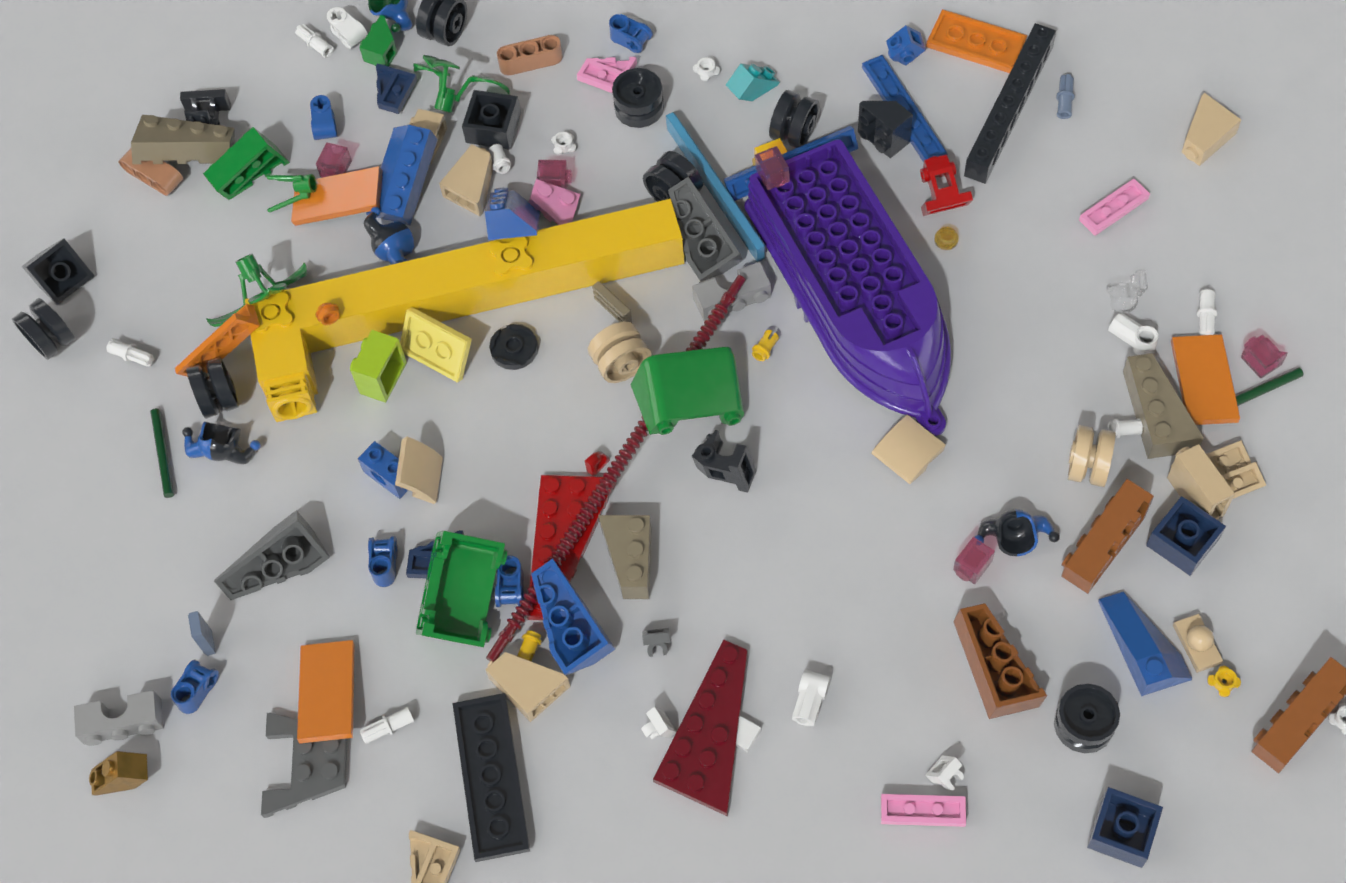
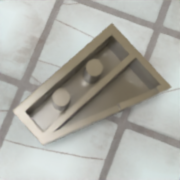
M598 515L600 527L623 599H649L652 534L650 515Z

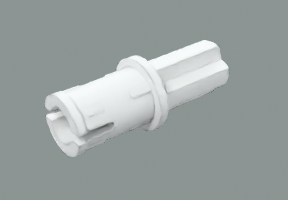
M304 24L296 27V35L307 43V47L315 49L324 58L332 54L334 48L324 41L318 32L314 33Z
M1206 289L1199 293V310L1197 311L1199 333L1201 335H1214L1215 317L1217 316L1215 292Z
M112 338V341H109L107 344L108 353L120 356L126 362L134 361L148 367L152 365L154 360L153 354L137 349L135 344H126L115 338Z
M405 707V709L385 717L383 715V719L362 728L360 734L365 743H370L389 733L393 735V731L413 723L414 720L408 707Z

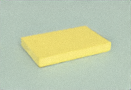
M413 307L407 309L400 340L403 353L455 382H460L463 379L472 339Z

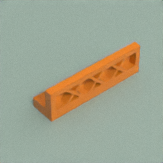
M245 304L237 313H234L175 367L176 374L188 377L186 368L196 364H200L208 373V360L219 356L222 359L225 358L260 326L255 307Z

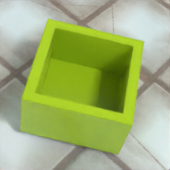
M371 330L369 336L364 338L357 358L355 357L350 365L351 374L361 395L387 402L407 364L399 339L375 330Z

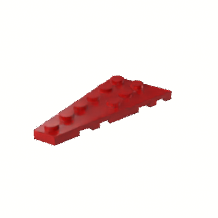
M541 475L531 573L543 566L544 563H547L548 557H553L552 551L557 550L556 545L561 544L560 539L565 538L564 533L569 532L568 527L573 526L572 521L577 520L576 515L581 514L580 509L585 508L584 503L589 502L588 497L593 496L592 491L597 490L595 486L597 484L600 485L599 480L604 479V477ZM604 495L605 501H600L602 505L597 507L598 512L593 513L594 518L589 519L590 524L585 525L586 530L581 531L582 536L577 537L578 542L573 543L574 548L569 549V555H565L566 561H561L562 567L559 568L569 582L574 578L578 563L583 558L598 525V515H601L603 509H605L609 495ZM532 576L530 578V587H533ZM533 604L534 609L528 611L530 615L527 619L543 621L540 604Z

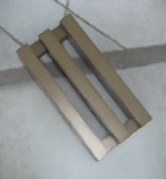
M596 282L592 286L593 294L595 295L594 299L617 321L632 323L631 310L601 282Z

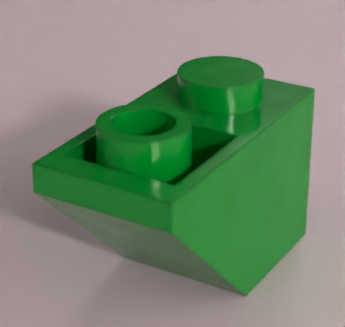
M380 15L377 21L372 24L366 38L361 41L359 48L364 62L375 66L381 64L389 67L397 55V50L385 16Z

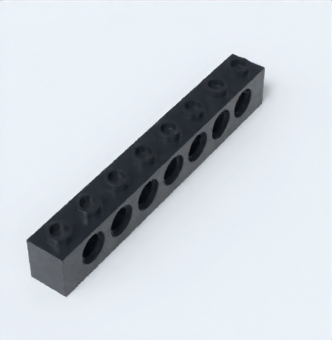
M1034 24L966 159L964 177L984 184L987 183L1053 49L1056 30Z

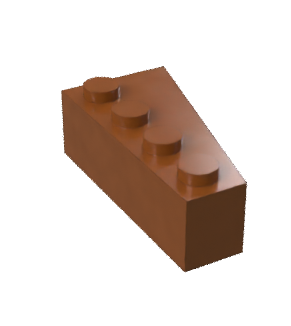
M1126 479L1116 495L1110 498L1104 512L1095 518L1090 526L1091 530L1089 533H1084L1076 544L1078 548L1074 554L1070 552L1062 562L1064 570L1061 577L1089 594L1145 519L1154 495Z
M983 603L961 608L953 622L988 718L993 719L1039 708L1046 699L1047 694L1043 688H1039L1033 679L1034 675L1029 667L1026 668L1018 657V651L1013 644L1010 645L1004 636V630L987 605Z
M1332 657L1328 659L1317 674L1312 671L1302 683L1306 687L1301 692L1296 690L1286 701L1289 707L1285 711L1279 709L1270 720L1273 726L1268 731L1263 728L1253 740L1257 745L1252 750V753L1278 774L1346 695V668Z

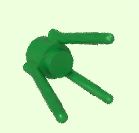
M313 174L295 176L267 175L268 180L293 182L294 191L300 193V195L268 208L267 211L270 213L301 199L310 198V193H314L317 189L315 176Z

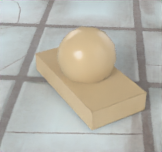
M1199 614L1174 622L1173 627L1196 673L1222 664L1223 660L1214 644L1213 632L1208 627H1205Z

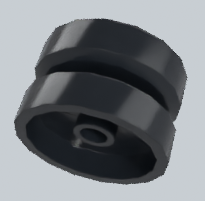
M422 0L416 18L417 34L428 40H436L442 45L453 46L460 38L467 19L466 2L464 0Z
M644 68L628 69L617 76L613 82L612 95L616 117L621 123L629 127L642 128L657 122L662 116L664 109L663 87L660 78L654 72Z
M785 90L779 98L769 127L770 138L774 140L780 138L782 142L788 139L789 145L796 148L807 144L817 121L819 101L808 96L801 100L799 93Z
M673 151L665 152L657 160L656 165L651 166L643 175L645 188L657 202L670 199L668 190L689 177L698 192L703 187L702 177L694 165L684 156Z
M41 298L36 299L29 305L30 312L36 320L28 313L22 311L12 318L13 323L22 335L47 360L58 352L57 346L51 337L63 346H66L75 339L63 319Z
M220 356L208 360L207 370L209 377L200 364L186 368L192 392L205 419L218 415L217 398L222 408L226 411L239 408L233 380Z
M1090 683L1074 686L1067 690L1056 710L1054 718L1056 735L1065 746L1073 751L1086 754L1101 750L1107 746L1119 725L1120 710L1118 702L1109 691L1101 686Z

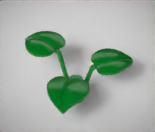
M423 55V59L428 65L413 63L414 72L427 70L434 72L439 77V91L434 108L452 113L454 102H459L461 95L471 82L494 83L504 89L508 95L510 93L507 86L495 79L472 75L464 83L458 94L455 95L454 89L446 87L447 76H450L448 67L460 70L459 66L430 55Z
M253 253L235 261L241 272L238 277L241 282L243 306L245 305V299H248L245 279L249 283L256 280L262 290L261 293L248 300L249 304H254L287 288V285L299 281L308 274L307 266L303 263L291 276L283 281L275 282L262 268L261 264H258ZM261 274H262L273 286H271L270 288L266 289L265 286L263 285L262 281L260 280V278L262 277ZM242 307L221 317L206 318L211 326L220 327Z

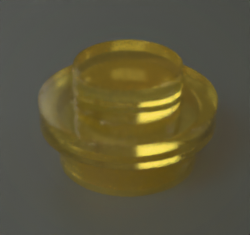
M943 227L936 232L934 242L942 250H951L957 246L959 238L953 228Z

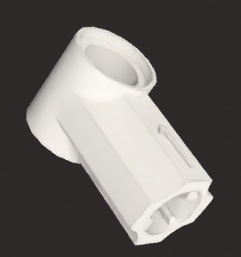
M1118 313L1110 324L1108 331L1131 345L1136 355L1154 354L1158 341L1157 330L1151 326H1142L1125 314Z
M807 669L804 670L792 720L804 726L815 725L822 699L825 700L831 676Z

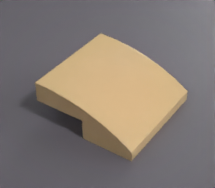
M906 415L885 435L872 450L871 454L907 483L911 484L926 471L928 464L944 451L946 445L914 419Z
M408 436L405 437L401 442L395 485L412 491V496L435 504L437 502L443 457L429 446Z
M1242 441L1206 454L1235 493L1233 499L1266 486L1256 462L1251 463Z

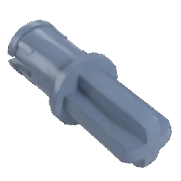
M1071 74L1060 76L1059 92L1056 94V99L1058 100L1057 117L1060 119H1068L1072 116V101L1075 98V94L1073 93L1074 78Z

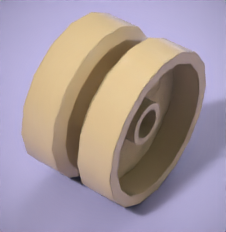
M624 321L604 328L590 341L587 348L589 356L598 365L600 374L608 383H619L634 377L642 361L651 356L650 349L641 339L635 325Z
M1079 425L1075 441L1073 440L1068 462L1070 464L1068 480L1082 482L1085 479L1087 468H1090V484L1105 487L1111 465L1116 432L1101 430L1097 436L1096 444H1093V428Z

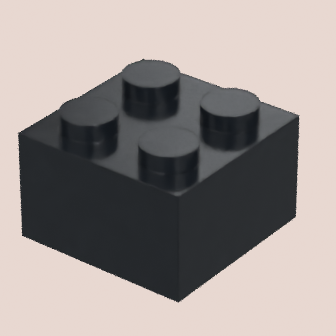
M473 90L462 124L465 142L489 147L500 144L503 149L510 150L521 115L518 96Z

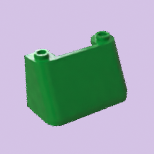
M730 347L652 355L642 361L630 384L650 435L669 434L680 420L719 415L722 424L733 426L740 423L744 416L736 359Z
M448 531L437 532L417 620L416 635L483 648L485 643H489L492 628L488 627L486 618L496 569H499L500 565H505L508 551L504 549L505 543Z

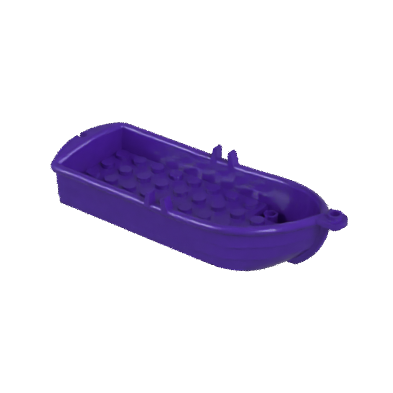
M841 140L831 141L752 174L749 177L748 199L744 204L745 211L794 294L797 309L802 308L805 323L810 322L832 363L844 378L866 397L890 410L914 417L917 423L934 436L941 435L945 431L946 420L938 407L947 387L951 366V346L947 325L932 284Z

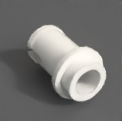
M492 145L489 148V153L493 160V169L499 174H505L510 170L511 162L506 158L502 145Z
M1140 418L1124 421L1113 419L1112 422L1108 423V431L1116 432L1115 439H1119L1120 436L1141 435L1143 425Z

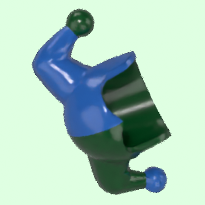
M368 0V7L373 15L378 17L383 15L385 19H391L396 22L391 26L394 33L407 31L412 28L413 22L406 11L408 0Z

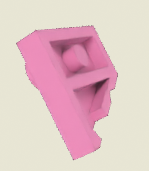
M615 57L605 59L587 58L577 73V80L612 93L614 80L622 72L635 68L637 58L629 57L627 61H616Z
M536 179L528 203L536 210L541 211L550 222L553 220L557 225L573 221L580 194Z

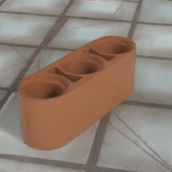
M554 35L505 45L497 51L499 69L504 75H515L553 66L560 63L563 58L560 39Z
M131 148L118 161L127 173L165 196H168L183 180L180 172L164 161L163 164H153V161H141V164H132Z

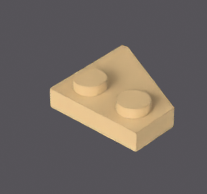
M410 830L411 883H447L461 851L460 847Z

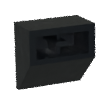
M862 101L859 103L858 133L863 139L871 142L880 153H884L891 159L910 143L913 114L897 101Z

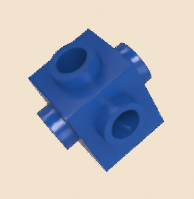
M907 25L886 40L889 57L893 61L905 66L926 51L921 33Z

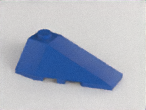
M551 559L531 573L543 616L544 628L549 640L550 652L565 675L592 666L615 650L602 627L554 559Z
M1124 591L1098 600L1141 696L1192 680V676L1179 651Z

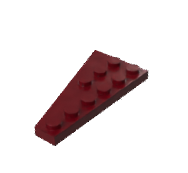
M723 639L653 778V782L728 816L748 650Z

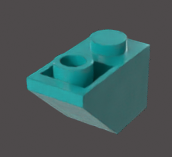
M740 63L726 83V86L739 100L752 102L777 87L780 81L774 76L775 72L767 66L759 67L755 64L747 65Z

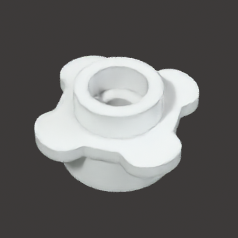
M705 57L693 66V71L700 75L702 81H708L710 77L720 73V68L715 66L713 59Z
M559 132L553 136L551 142L555 146L553 149L554 153L561 155L562 153L574 152L576 150V145L572 141L574 136L567 132Z
M1341 703L1338 705V710L1335 714L1329 715L1328 721L1331 725H1336L1340 728L1342 734L1346 735V721L1343 720V717H1346V703Z

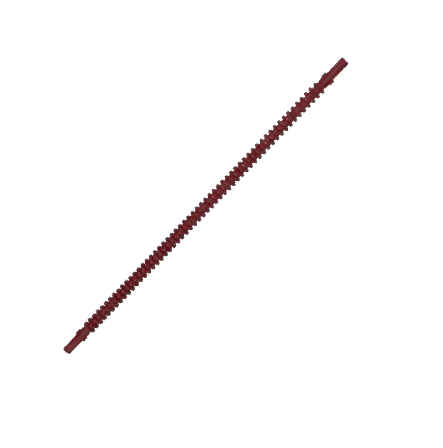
M738 275L728 291L721 297L720 303L715 304V309L711 310L712 314L708 315V320L704 321V325L700 327L701 331H698L697 336L693 337L694 342H690V347L686 348V351L703 349L702 347H706V342L710 341L709 336L714 335L713 331L717 330V325H720L721 320L725 318L724 314H728V307L735 301L737 293L745 283L746 279L743 276ZM641 416L642 421H638V426L634 427L635 432L630 433L631 438L626 439L627 444H623V449L619 450L620 455L615 456L616 461L611 462L612 467L607 468L608 473L603 474L604 479L599 480L600 485L597 484L595 486L597 490L592 491L593 496L588 497L589 502L584 503L585 508L580 509L581 514L576 515L577 520L572 521L573 526L568 527L569 532L564 533L565 538L560 539L561 544L556 545L557 550L552 551L553 557H548V561L554 559L557 565L562 567L561 561H566L565 555L570 554L569 549L574 548L573 543L578 542L577 537L582 536L581 531L586 530L585 525H589V519L594 518L593 513L598 512L597 507L602 505L600 501H605L604 495H609L608 489H613L612 483H617L616 477H621L620 472L625 471L624 466L629 464L627 460H632L631 454H636L635 448H640L639 443L644 442L643 437L648 435L646 432L648 429L643 416ZM533 581V587H529V593L524 594L525 599L519 601L521 605L515 607L516 612L511 613L512 619H507V626L499 633V638L486 656L488 661L494 662L498 659L506 645L511 643L515 631L521 629L520 623H525L524 617H529L528 611L534 609L532 605L538 603Z

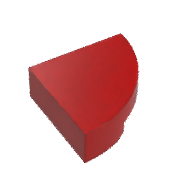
M601 451L591 454L585 460L587 472L593 477L596 476L610 461V458Z

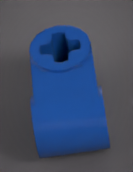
M615 14L609 20L610 39L634 53H640L644 43L653 36L651 29L647 25L628 18L623 14Z
M324 95L315 96L310 101L311 129L314 140L337 137L334 112L331 109L330 99Z
M396 536L375 540L374 537H371L368 540L369 572L377 586L388 587L393 584L396 578V559L398 556ZM387 569L384 573L378 574L380 570Z
M508 555L505 565H500L499 569H497V584L495 587L496 607L506 604H517L520 606L519 601L524 600V573L520 561L515 556ZM508 568H517L513 574H505Z
M192 660L186 666L184 673L171 691V698L182 713L191 714L199 709L209 691L215 686L219 677V671L216 669L209 670L201 666L197 660ZM191 695L188 700L181 701L184 696Z

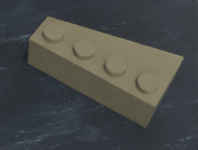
M142 114L131 141L132 164H141V161H153V164H163L165 160H177V164H187V162L192 160H198L200 164H213L235 144V128Z
M1153 353L1127 357L1123 375L1136 419L1140 418L1142 421L1143 432L1141 438L1147 459L1173 456L1184 447L1192 448L1198 444L1201 445L1204 437Z

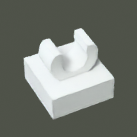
M653 707L646 713L651 722L644 725L641 729L647 738L651 737V739H654L659 735L671 738L676 734L677 731L664 710Z
M944 755L940 757L925 775L932 783L942 784L947 790L955 789L950 782L952 776L958 780H963L964 778L962 772L959 771V768L962 766L956 757Z

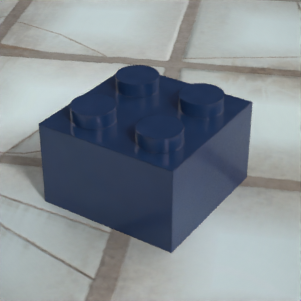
M1181 496L1153 530L1146 546L1191 576L1220 540L1226 525Z
M1108 787L1103 795L1087 848L1142 868L1148 860L1163 807Z

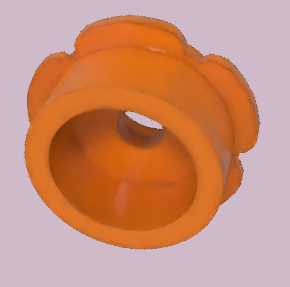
M323 303L318 307L315 316L323 325H331L339 319V308L336 304Z

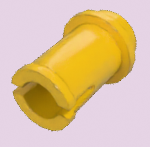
M766 330L759 343L752 347V356L756 360L764 361L770 357L771 349L779 340L777 333L774 332L771 339H769L772 330Z
M527 630L526 634L522 635L523 642L517 657L532 662L537 646L541 645L542 641L540 640V634Z

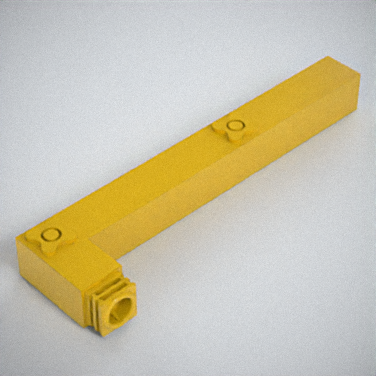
M671 199L540 229L535 236L498 239L286 289L254 304H249L248 300L250 298L245 299V304L255 307L260 324L250 335L258 382L267 398L266 403L275 421L281 422L298 419L317 413L314 395L318 394L311 353L363 341L364 338L369 336L371 330L387 335L403 331L407 309L411 307L439 322L590 287L598 281L607 283L685 264L682 235ZM331 303L338 306L340 316L334 324L323 325L317 320L315 314L321 304Z

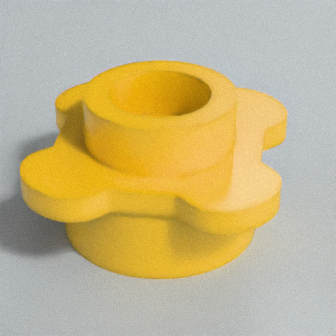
M1220 666L1216 674L1209 675L1207 679L1208 684L1214 686L1219 691L1221 697H1228L1231 690L1239 688L1241 685L1240 678L1227 666ZM1225 679L1227 683H1222V680Z

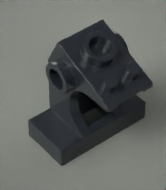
M225 89L180 92V101L185 109L186 121L220 125L219 111L231 109V102ZM209 100L210 102H199V101Z
M715 430L712 434H708L706 436L707 440L700 444L692 454L697 469L708 478L736 484L738 491L748 493L756 474V469L747 446L737 444L733 455L722 456L719 453L723 446V441L719 436V431Z

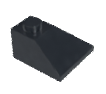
M65 238L41 251L22 266L37 286L56 305L95 276Z

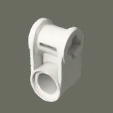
M334 7L328 11L327 20L331 24L330 30L332 34L348 49L353 48L368 35L363 25L343 8Z

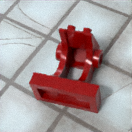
M947 155L933 156L924 160L923 168L920 169L922 182H928L932 201L925 202L921 206L923 216L967 206L973 201L971 191L959 194L954 176L956 175V167L953 161H949ZM945 176L949 187L938 189L936 177Z

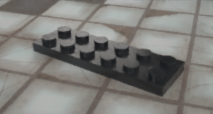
M501 693L452 703L475 862L531 852L506 694Z

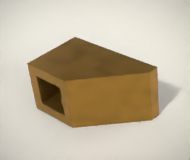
M116 751L92 768L89 775L92 795L98 796L132 790L148 780L147 754Z

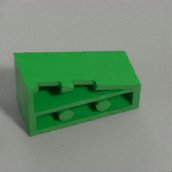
M252 127L213 163L203 175L219 194L230 200L253 186L252 181L262 175L267 177V175L272 174L270 170L280 164L285 166L290 162L273 142Z

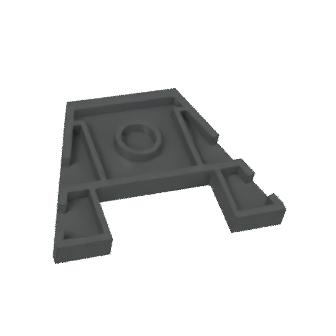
M267 713L265 736L267 739L293 738L291 788L262 791V817L268 818L273 816L275 812L283 809L289 810L304 801L315 800L346 788L347 739L299 744L297 740V719Z

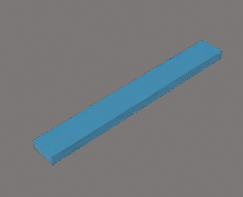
M675 113L667 114L666 125L668 132L687 160L698 170L704 185L757 263L764 260V243Z

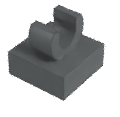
M669 628L642 631L643 646L648 645L647 652L650 657H653L652 649L657 645L662 647L663 655H667L668 647L666 643H670Z

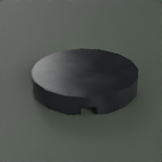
M520 324L506 325L507 327L502 330L500 328L490 339L489 349L494 362L498 366L509 370L521 369L532 363L537 356L538 343L531 329Z

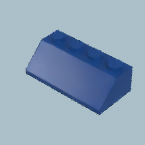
M412 125L393 128L381 166L383 171L380 196L381 213L376 218L411 225L438 140L431 130Z
M506 187L494 189V192L490 193L485 208L488 240L537 235L541 216L540 211L536 210L514 190L508 191Z

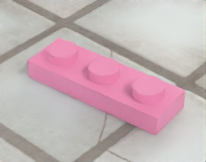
M1133 178L1081 214L1079 221L1096 236L1147 201L1150 193Z
M881 794V824L965 827L966 799L965 796Z

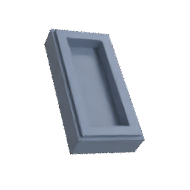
M198 611L189 613L191 637L205 655L216 654L211 628Z

